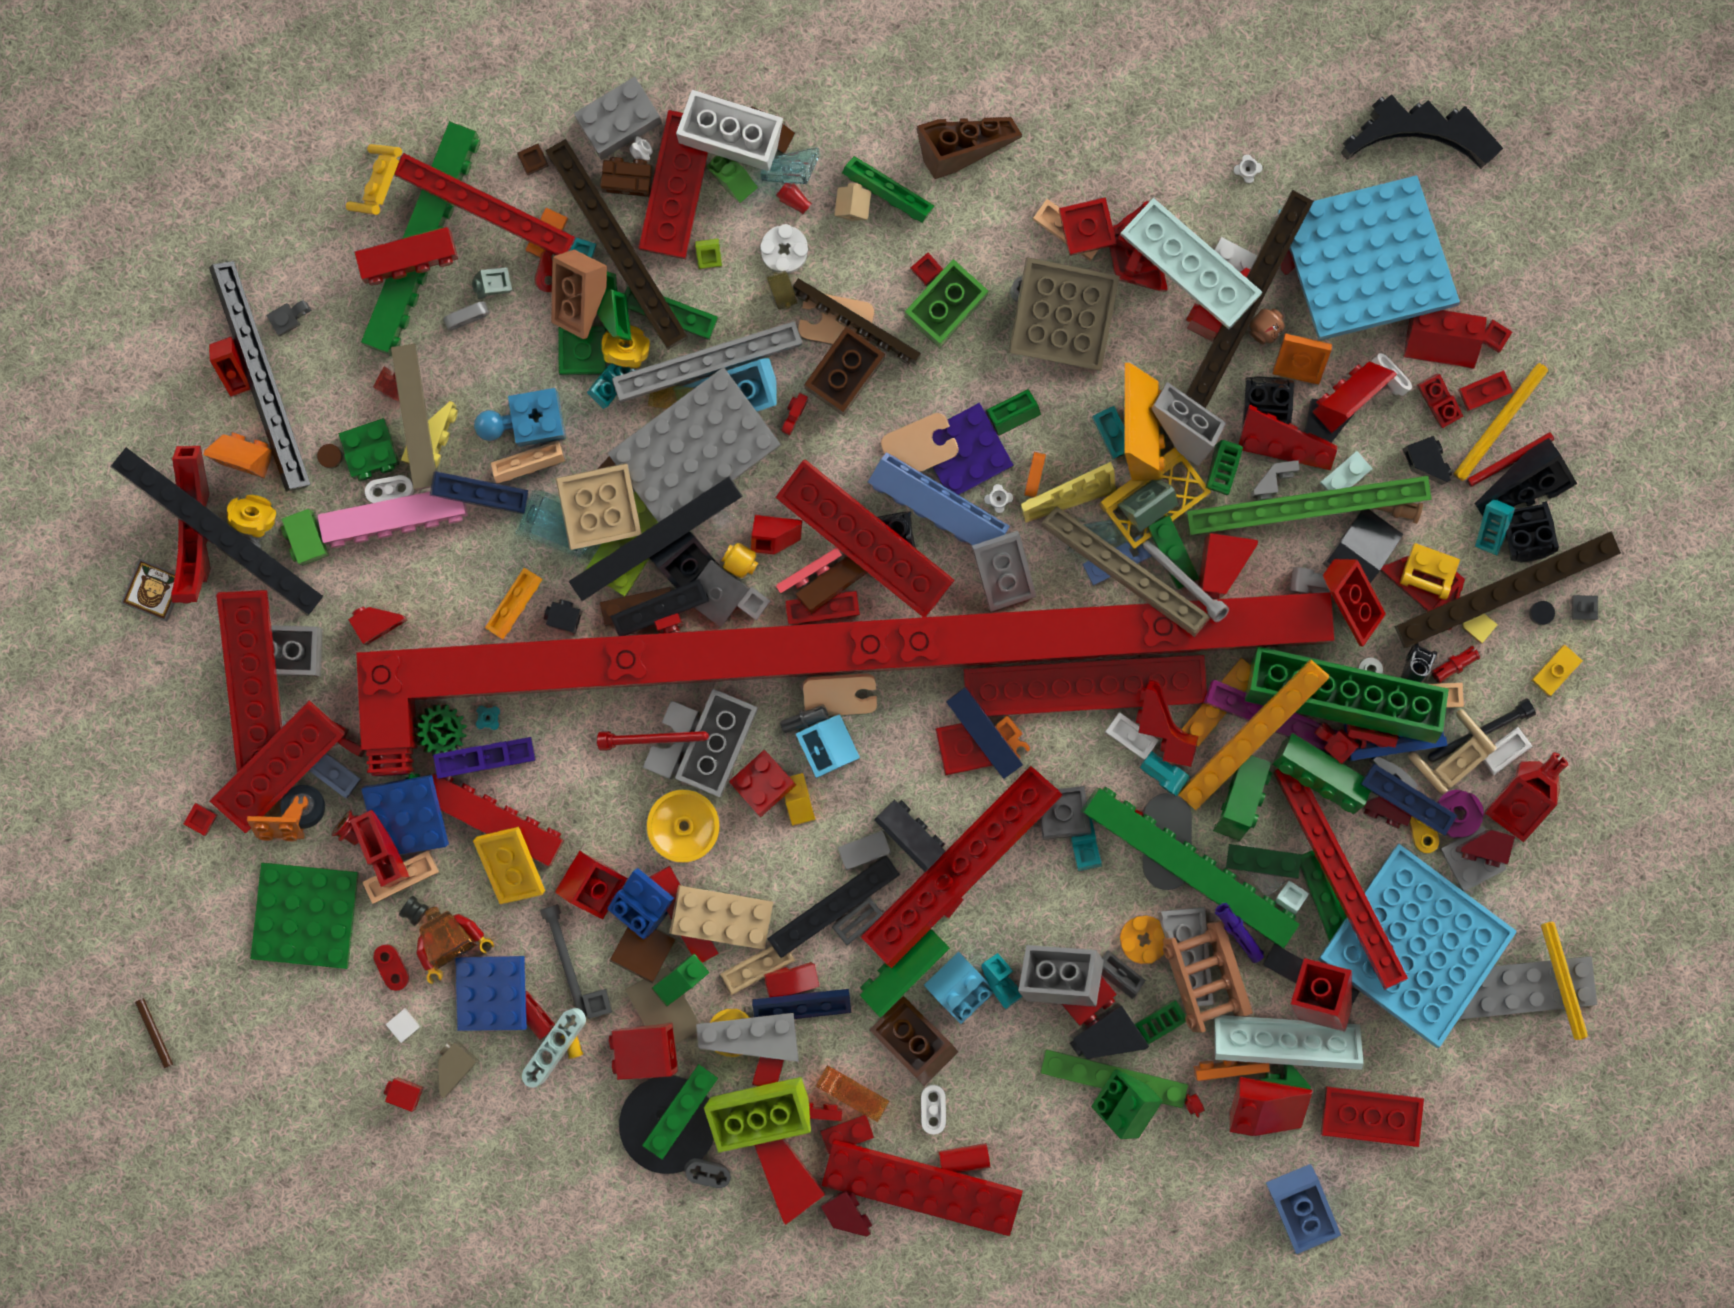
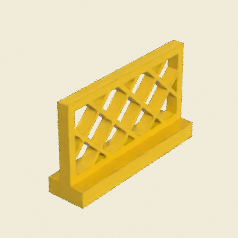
M1176 447L1164 455L1165 471H1161V479H1167L1169 485H1171L1172 480L1185 482L1184 494H1176L1177 498L1183 499L1182 508L1179 511L1170 510L1166 513L1173 514L1171 516L1172 521L1211 493L1188 460L1177 451ZM1180 462L1187 469L1186 479L1172 477L1173 467ZM1170 470L1169 476L1163 475ZM1190 474L1194 478V480L1189 479ZM1131 479L1099 503L1101 509L1107 513L1133 549L1152 537L1150 532L1147 533V528H1145L1143 537L1135 542L1129 534L1130 526L1133 524L1129 519L1128 521L1119 520L1113 511L1118 508L1117 504L1151 480L1132 481ZM1188 483L1198 484L1203 493L1198 497L1187 496ZM1186 499L1192 500L1190 503L1185 505ZM1122 524H1127V530Z

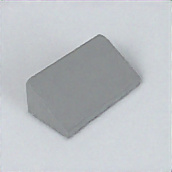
M883 830L838 847L846 870L891 853Z

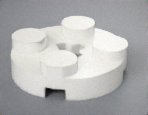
M787 224L776 226L769 230L763 237L760 245L764 263L769 269L778 273H793L805 263L808 254L807 240L803 233ZM779 245H790V253L788 255L785 253L780 255L778 253L780 251Z

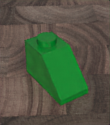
M693 954L656 983L652 990L667 1007L694 987L710 972L698 957Z

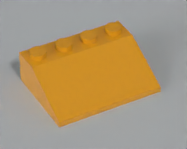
M1128 362L1125 363V456L1132 481L1161 480V471H1165V457L1161 456V449H1165V434H1161L1162 425L1154 414L1152 407L1162 390H1160L1159 382Z

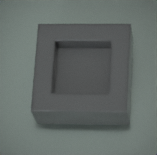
M607 989L582 995L588 1019L613 1012Z

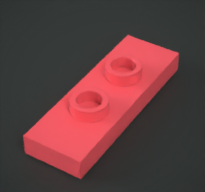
M838 548L833 549L778 583L776 588L781 594L794 585L797 589L810 582L807 577L814 573L819 576L830 569L828 564L840 558L842 554Z

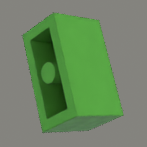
M306 509L282 518L283 526H281V531L286 540L289 539L292 548L289 549V552L294 562L297 561L298 564L304 566L329 556L312 510Z

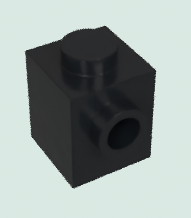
M560 599L559 603L552 602L551 607L547 606L544 620H547L546 625L548 627L576 634L582 610L573 608L574 603Z

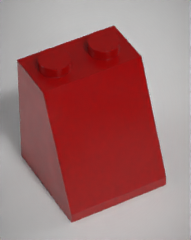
M1213 533L1207 535L1204 538L1198 586L1212 599H1219L1226 595L1257 547L1258 540Z
M1304 958L1290 1003L1297 1018L1345 1032L1352 1010V970Z
M673 1023L620 1028L613 1030L612 1035H609L610 1050H614L615 1059L612 1060V1072L617 1074V1080L668 1077L679 1071Z

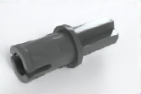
M825 705L807 711L801 710L800 714L782 720L780 725L784 733L801 727L807 729L814 723L829 719Z

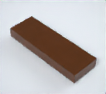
M847 556L798 591L796 598L812 614L868 572Z

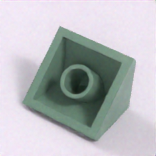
M1151 480L1117 505L1140 533L1176 507L1178 501L1173 486L1162 480Z

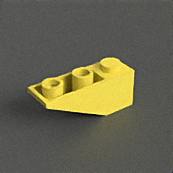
M451 401L428 420L436 468L441 460V455L439 454L441 446H445L449 439L450 433L447 432L449 424L455 422L458 410L455 409L456 405ZM406 445L401 460L404 463L409 464Z

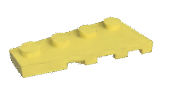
M1109 462L1021 503L1025 523L1049 515L1056 506L1065 510L1115 492V473L1112 463Z

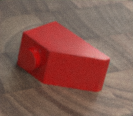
M232 336L209 344L210 362L230 397L251 390Z
M364 606L353 611V617L348 619L364 645H369L408 621L404 615L372 607L365 608Z

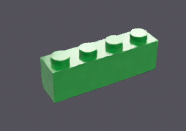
M1294 733L1281 743L1272 763L1282 773L1292 776L1300 781L1302 785L1313 789L1323 798L1331 800L1341 806L1344 811L1355 814L1365 806L1371 792L1360 785L1364 776L1339 763L1336 759Z

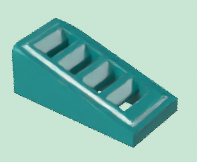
M1492 500L1488 503L1484 511L1475 547L1497 556L1515 508L1498 500ZM1491 520L1499 522L1500 525L1492 522ZM1488 529L1493 530V531L1498 532V533H1497V534L1492 533V532L1488 531ZM1487 537L1494 540L1495 544L1484 540V538Z

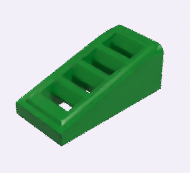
M1220 440L1215 444L1206 484L1207 489L1227 496L1230 494L1243 446L1226 440ZM1221 460L1227 461V462H1229V465H1228V464H1225V463H1222V462H1220V461H1221ZM1218 469L1227 472V475L1218 472ZM1215 478L1225 481V484L1216 482Z
M1173 999L1135 1023V1026L1149 1045L1186 1022V1015L1178 1002ZM1171 1008L1178 1017L1176 1021H1174L1168 1011ZM1163 1013L1170 1023L1167 1027L1159 1016ZM1154 1018L1162 1029L1159 1032L1151 1021ZM1146 1023L1151 1029L1152 1033L1154 1034L1151 1037H1149V1035L1143 1027V1025Z

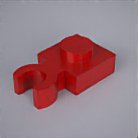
M799 393L797 398L792 397L787 407V410L790 411L789 416L781 429L783 433L789 436L792 434L797 421L809 401L806 395Z

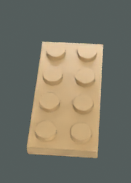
M678 885L669 933L765 950L773 902Z

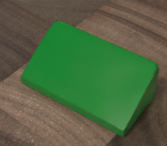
M1029 389L986 410L999 436L1041 415L1039 405Z

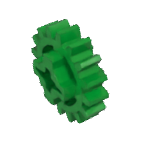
M439 704L433 705V710L431 708L424 709L426 715L419 714L417 716L421 722L414 724L416 728H419V732L414 733V736L421 739L417 743L418 746L425 745L423 752L429 753L432 751L433 756L434 754L455 751V746H463L460 738L467 736L462 733V729H465L467 725L460 723L464 717L463 715L456 716V708L449 710V705H442V707ZM435 716L434 721L429 723V721ZM438 727H440L441 730H443V731H445V732H447V733H442V734H441V732H439L438 730L433 729V728H438ZM452 738L451 741L446 745V741Z

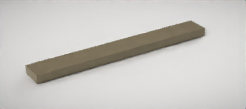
M1056 506L1042 521L1041 526L1194 637L1210 620V616L1059 507Z

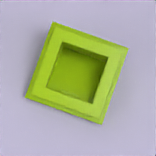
M719 238L695 241L699 269L722 266Z

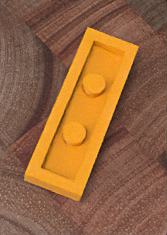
M523 568L485 628L504 640L543 579L528 569Z

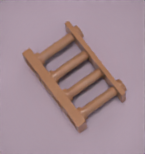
M1221 920L1206 923L1207 930L1204 934L1177 943L1176 938L1162 939L1164 943L1163 953L1169 959L1187 1014L1185 1017L1186 1023L1192 1029V1032H1205L1206 1029L1203 1022L1229 1012H1233L1235 1016H1247L1253 1013L1227 932L1224 929V923ZM1208 942L1212 944L1214 950L1212 957L1187 966L1184 965L1180 952ZM1216 965L1219 967L1222 975L1220 980L1192 989L1189 975ZM1221 989L1227 990L1229 996L1228 1003L1200 1013L1196 1002L1197 998Z

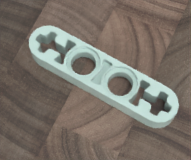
M578 1008L567 1010L559 1018L522 1072V1080L526 1086L534 1088L546 1081L584 1027L586 1017L582 1010ZM575 1015L576 1024H573L569 1028H566V1026H568L572 1021L571 1016ZM557 1032H561L565 1036V1043L563 1045L556 1042L555 1035ZM544 1051H548L552 1055V1062L550 1064L544 1062L542 1058ZM539 1067L542 1068L536 1074L537 1079L533 1080V1074L531 1072L536 1071Z

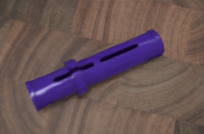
M1227 903L1217 906L1215 914L1224 923V929L1227 933L1232 934L1252 963L1261 961L1264 958V952L1245 929L1242 919L1233 913Z

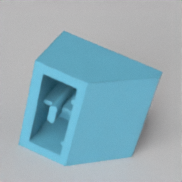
M840 714L796 733L816 778L860 758Z
M959 951L924 984L926 989L960 1024L969 1018L993 994L988 982Z

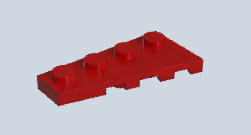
M1249 404L1238 445L1243 446L1242 451L1290 462L1299 461V464L1326 470L1332 469L1337 453V445L1312 433L1302 432L1298 430L1297 426L1291 423L1289 425L1277 420L1276 416L1269 413L1266 415L1258 411L1257 407Z

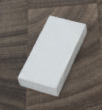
M1516 727L1494 744L1497 749L1483 760V763L1492 775H1495L1533 746L1519 727Z

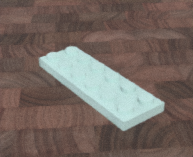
M1154 198L1121 232V236L1228 329L1262 295L1260 289Z
M1221 1015L1214 1018L1213 1021L1215 1060L1361 1070L1363 1068L1360 1024H1347L1346 1031L1344 1032L1302 1020Z

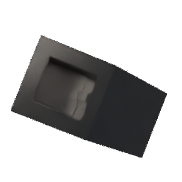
M1434 436L1403 448L1412 472L1421 476H1428L1430 480L1441 485L1451 481V468L1447 462L1444 463L1441 456L1443 448L1439 440H1435Z

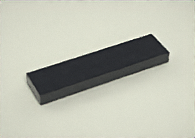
M698 579L613 614L610 617L618 636H626L655 624L654 621L676 613L680 614L709 602L701 580Z
M1273 944L1262 965L1297 983L1303 959ZM1352 987V1005H1353V1003L1355 1002V1000H1356V998H1357V996H1358V994H1359V992H1360V991L1354 989L1353 987Z

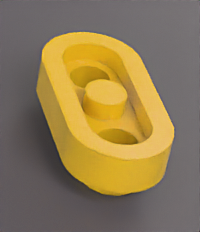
M1411 817L1409 825L1416 849L1422 853L1434 852L1439 846L1438 833ZM1427 836L1431 839V844L1428 846L1423 842Z

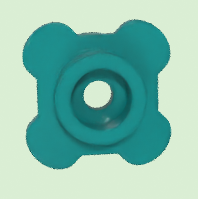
M479 706L476 710L478 713L476 727L478 729H498L500 726L498 722L500 709L496 706L492 708Z

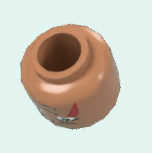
M1274 308L1272 310L1261 309L1249 325L1251 329L1250 335L1262 345L1273 343L1285 329V324L1282 321L1284 316Z

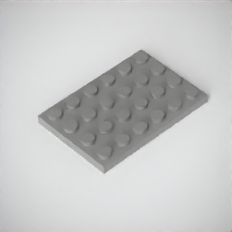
M723 367L608 452L616 465L628 464L633 489L655 519L660 522L728 476L734 481L780 447L781 444Z

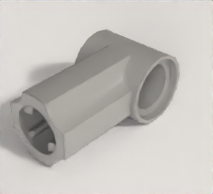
M1293 567L1290 592H1299V594L1330 592L1323 574L1315 573L1314 570Z

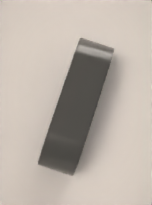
M694 1158L685 1165L684 1171L687 1179L696 1184L713 1188H724L731 1180L728 1168L720 1163ZM699 1166L700 1170L705 1173L697 1172L696 1176H693L690 1170ZM719 1171H722L725 1177L720 1178L719 1181H716L715 1176L710 1175V1173L717 1175Z

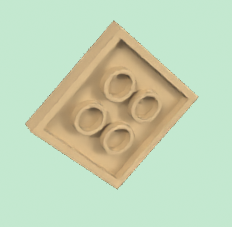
M625 463L555 478L570 550L641 534L628 464Z

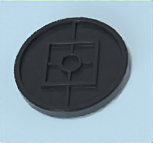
M672 1075L648 1079L638 1085L623 1104L619 1118V1132L622 1144L629 1156L637 1164L649 1171L661 1174L682 1172L689 1160L694 1158L703 1159L713 1144L714 1138L704 1110L705 1105L710 1099L707 1095L663 1159L642 1146L687 1081L686 1078Z

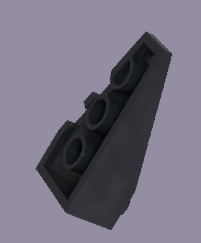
M1550 438L1528 450L1474 504L1483 517L1486 505L1492 500H1498L1514 508L1515 505L1526 503L1527 506L1535 504L1534 499L1547 495L1548 499L1557 497L1575 486L1577 482Z

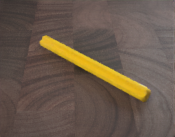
M1538 363L1455 470L1454 476L1461 481L1466 480L1548 372L1546 366Z

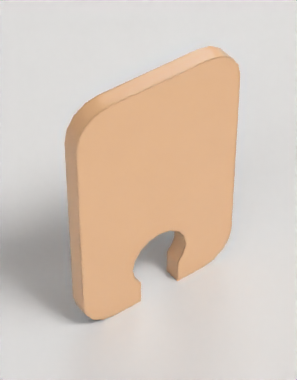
M827 295L871 323L873 322L874 308L870 303ZM810 300L808 302L804 301L802 308L810 310L815 308L817 304ZM829 312L828 315L822 313V320L818 324H810L806 320H800L798 332L802 338L834 344L845 326L837 322V316ZM851 325L848 326L855 333L858 330Z
M934 413L883 436L881 440L884 454L886 452L919 472L950 460L958 453V445L955 438L947 440L941 446L933 441L934 431L950 427L947 418L942 413Z
M864 673L807 678L803 682L805 711L825 705L828 716L872 713L877 708V697L869 696L860 699L855 696V693L860 689L876 690L875 677Z

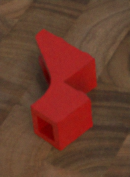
M1150 680L1147 688L1143 687L1141 691L1140 702H1144L1143 709L1138 710L1136 724H1140L1138 733L1163 738L1160 751L1164 752L1163 761L1191 767L1195 758L1199 736L1186 733L1176 726L1160 684Z

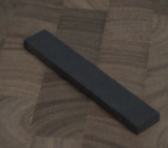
M886 855L767 939L779 957L782 958L897 878L900 874Z

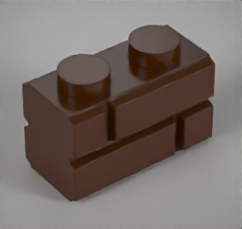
M610 157L609 160H603L601 176L602 193L650 197L652 166L647 164L646 160L634 159L633 163L624 162V159L619 157Z

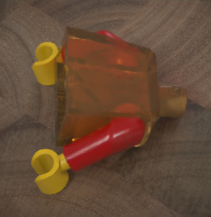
M437 906L425 911L429 922L419 928L421 935L418 938L416 954L424 970L428 971V983H434L431 977L433 973L437 974L441 981L443 973L439 968L476 947L477 941L480 943V950L483 953H487L482 948L484 942L491 943L494 948L493 941L490 938L483 937L484 933L473 920L461 914L453 915L450 911L441 914Z

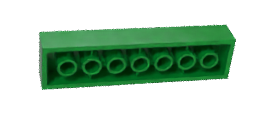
M1259 646L1252 657L1245 697L1246 702L1265 705L1311 659L1329 675V679L1295 713L1436 744L1443 733L1448 688Z

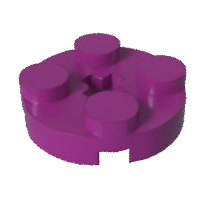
M1457 789L1442 795L1437 803L1455 813V808H1458L1459 811H1465L1463 820L1456 818L1446 835L1453 839H1462L1473 835L1483 821L1484 809L1480 800L1472 793Z

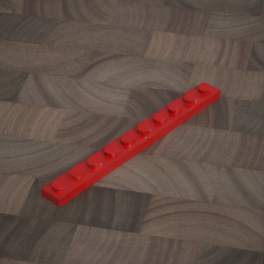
M1276 769L1273 774L1384 990L1406 981L1408 977L1311 788L1302 785L1300 781Z

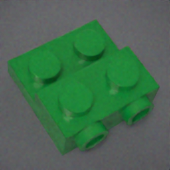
M384 418L338 433L345 453L344 457L353 479L358 478V481H364L372 478V473L381 471L382 474L395 470L394 466L400 464Z

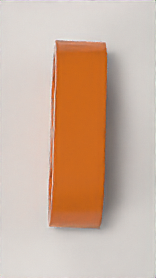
M1034 451L1024 496L1032 498L1037 496L1046 454Z

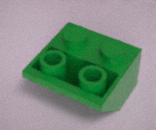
M1115 1069L1091 1107L1120 1139H1137L1141 1136L1163 1101L1147 1084Z

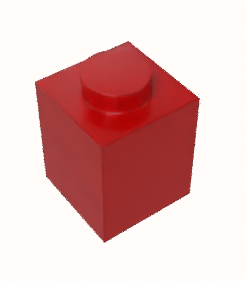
M396 1077L393 1081H388L385 1087L384 1095H387L385 1102L413 1112L417 1108L424 1087Z

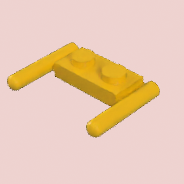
M368 145V152L379 154L373 164V172L364 188L365 193L362 200L365 202H347L345 207L348 211L373 215L380 213L379 205H383L399 163L397 157L402 155L400 147Z

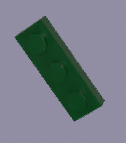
M1229 844L1226 869L1299 879L1302 854Z

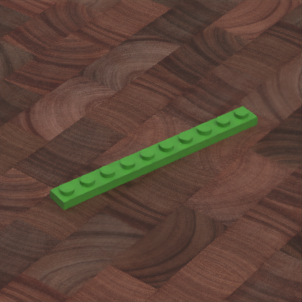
M1423 476L1187 511L1190 535L1432 499L1429 477Z

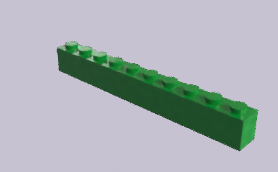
M449 121L432 167L462 181L463 176H467L471 169L472 162H470L472 153L476 154L480 146L477 132ZM421 190L402 239L444 228L446 219H450L453 214L454 206ZM416 271L406 273L407 276L401 279L390 277L385 280L361 340L364 346L392 356L391 347L400 346L401 344L399 336L402 329L405 330L409 324L410 316H408L410 308H414L418 302L419 294H417L419 286H423L426 282L428 272L416 273Z
M1106 786L1103 790L1098 787L1095 788L1080 812L1217 905L1227 903L1237 917L1239 916L1245 924L1276 945L1285 948L1300 925L1294 920L1296 916L1285 908L1283 911H1280L1274 907L1276 904L1274 900L1266 895L1261 898L1255 894L1257 889L1244 881L1243 884H1240L1235 880L1236 875L1226 868L1221 871L1215 867L1217 863L1215 860L1205 854L1203 857L1196 854V847L1187 841H1184L1183 844L1175 839L1177 835L1166 827L1161 830L1155 826L1156 820L1147 814H1144L1142 817L1135 812L1137 807L1126 800L1121 803L1115 798L1117 794Z

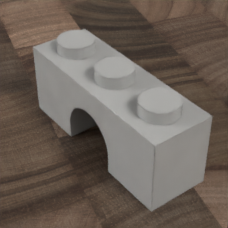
M671 700L662 723L672 727L675 733L695 731L700 720L698 717L699 712ZM674 742L671 747L666 749L652 745L643 768L671 779L673 775L676 776L681 765L679 759L682 752L686 753L690 742Z

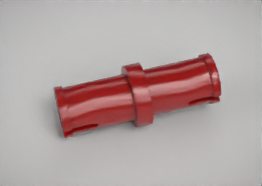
M1470 646L1460 654L1450 656L1447 662L1432 669L1431 674L1434 679H1437L1436 682L1441 683L1453 674L1463 672V668L1479 660L1480 655L1477 650H1474L1475 647Z

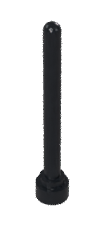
M1526 698L1518 702L1515 710L1480 727L1485 735H1488L1519 718L1521 720L1524 718L1529 719L1536 715V711L1530 700ZM1468 733L1447 744L1448 746L1431 752L1428 755V760L1435 762L1453 753L1473 735Z

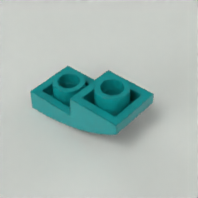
M611 363L586 393L602 409H605L617 395L612 378L636 370Z

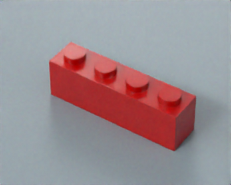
M448 227L354 252L361 279L365 284L369 283L371 286L383 283V279L390 277L401 279L407 276L406 273L413 271L423 273L429 271L432 266L446 267L452 265L454 260H458L452 232Z

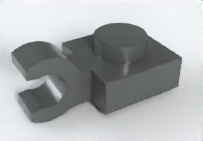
M302 300L292 308L286 303L266 316L277 335L282 336L300 326L298 318L312 310L308 303Z

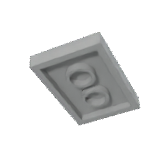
M1018 531L972 545L988 607L991 612L1036 597Z

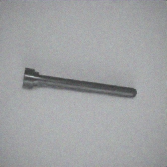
M556 904L541 909L542 919H545L546 923L550 925L575 1007L582 1010L586 1017L587 1012L558 921L560 919L559 914H561L559 905Z

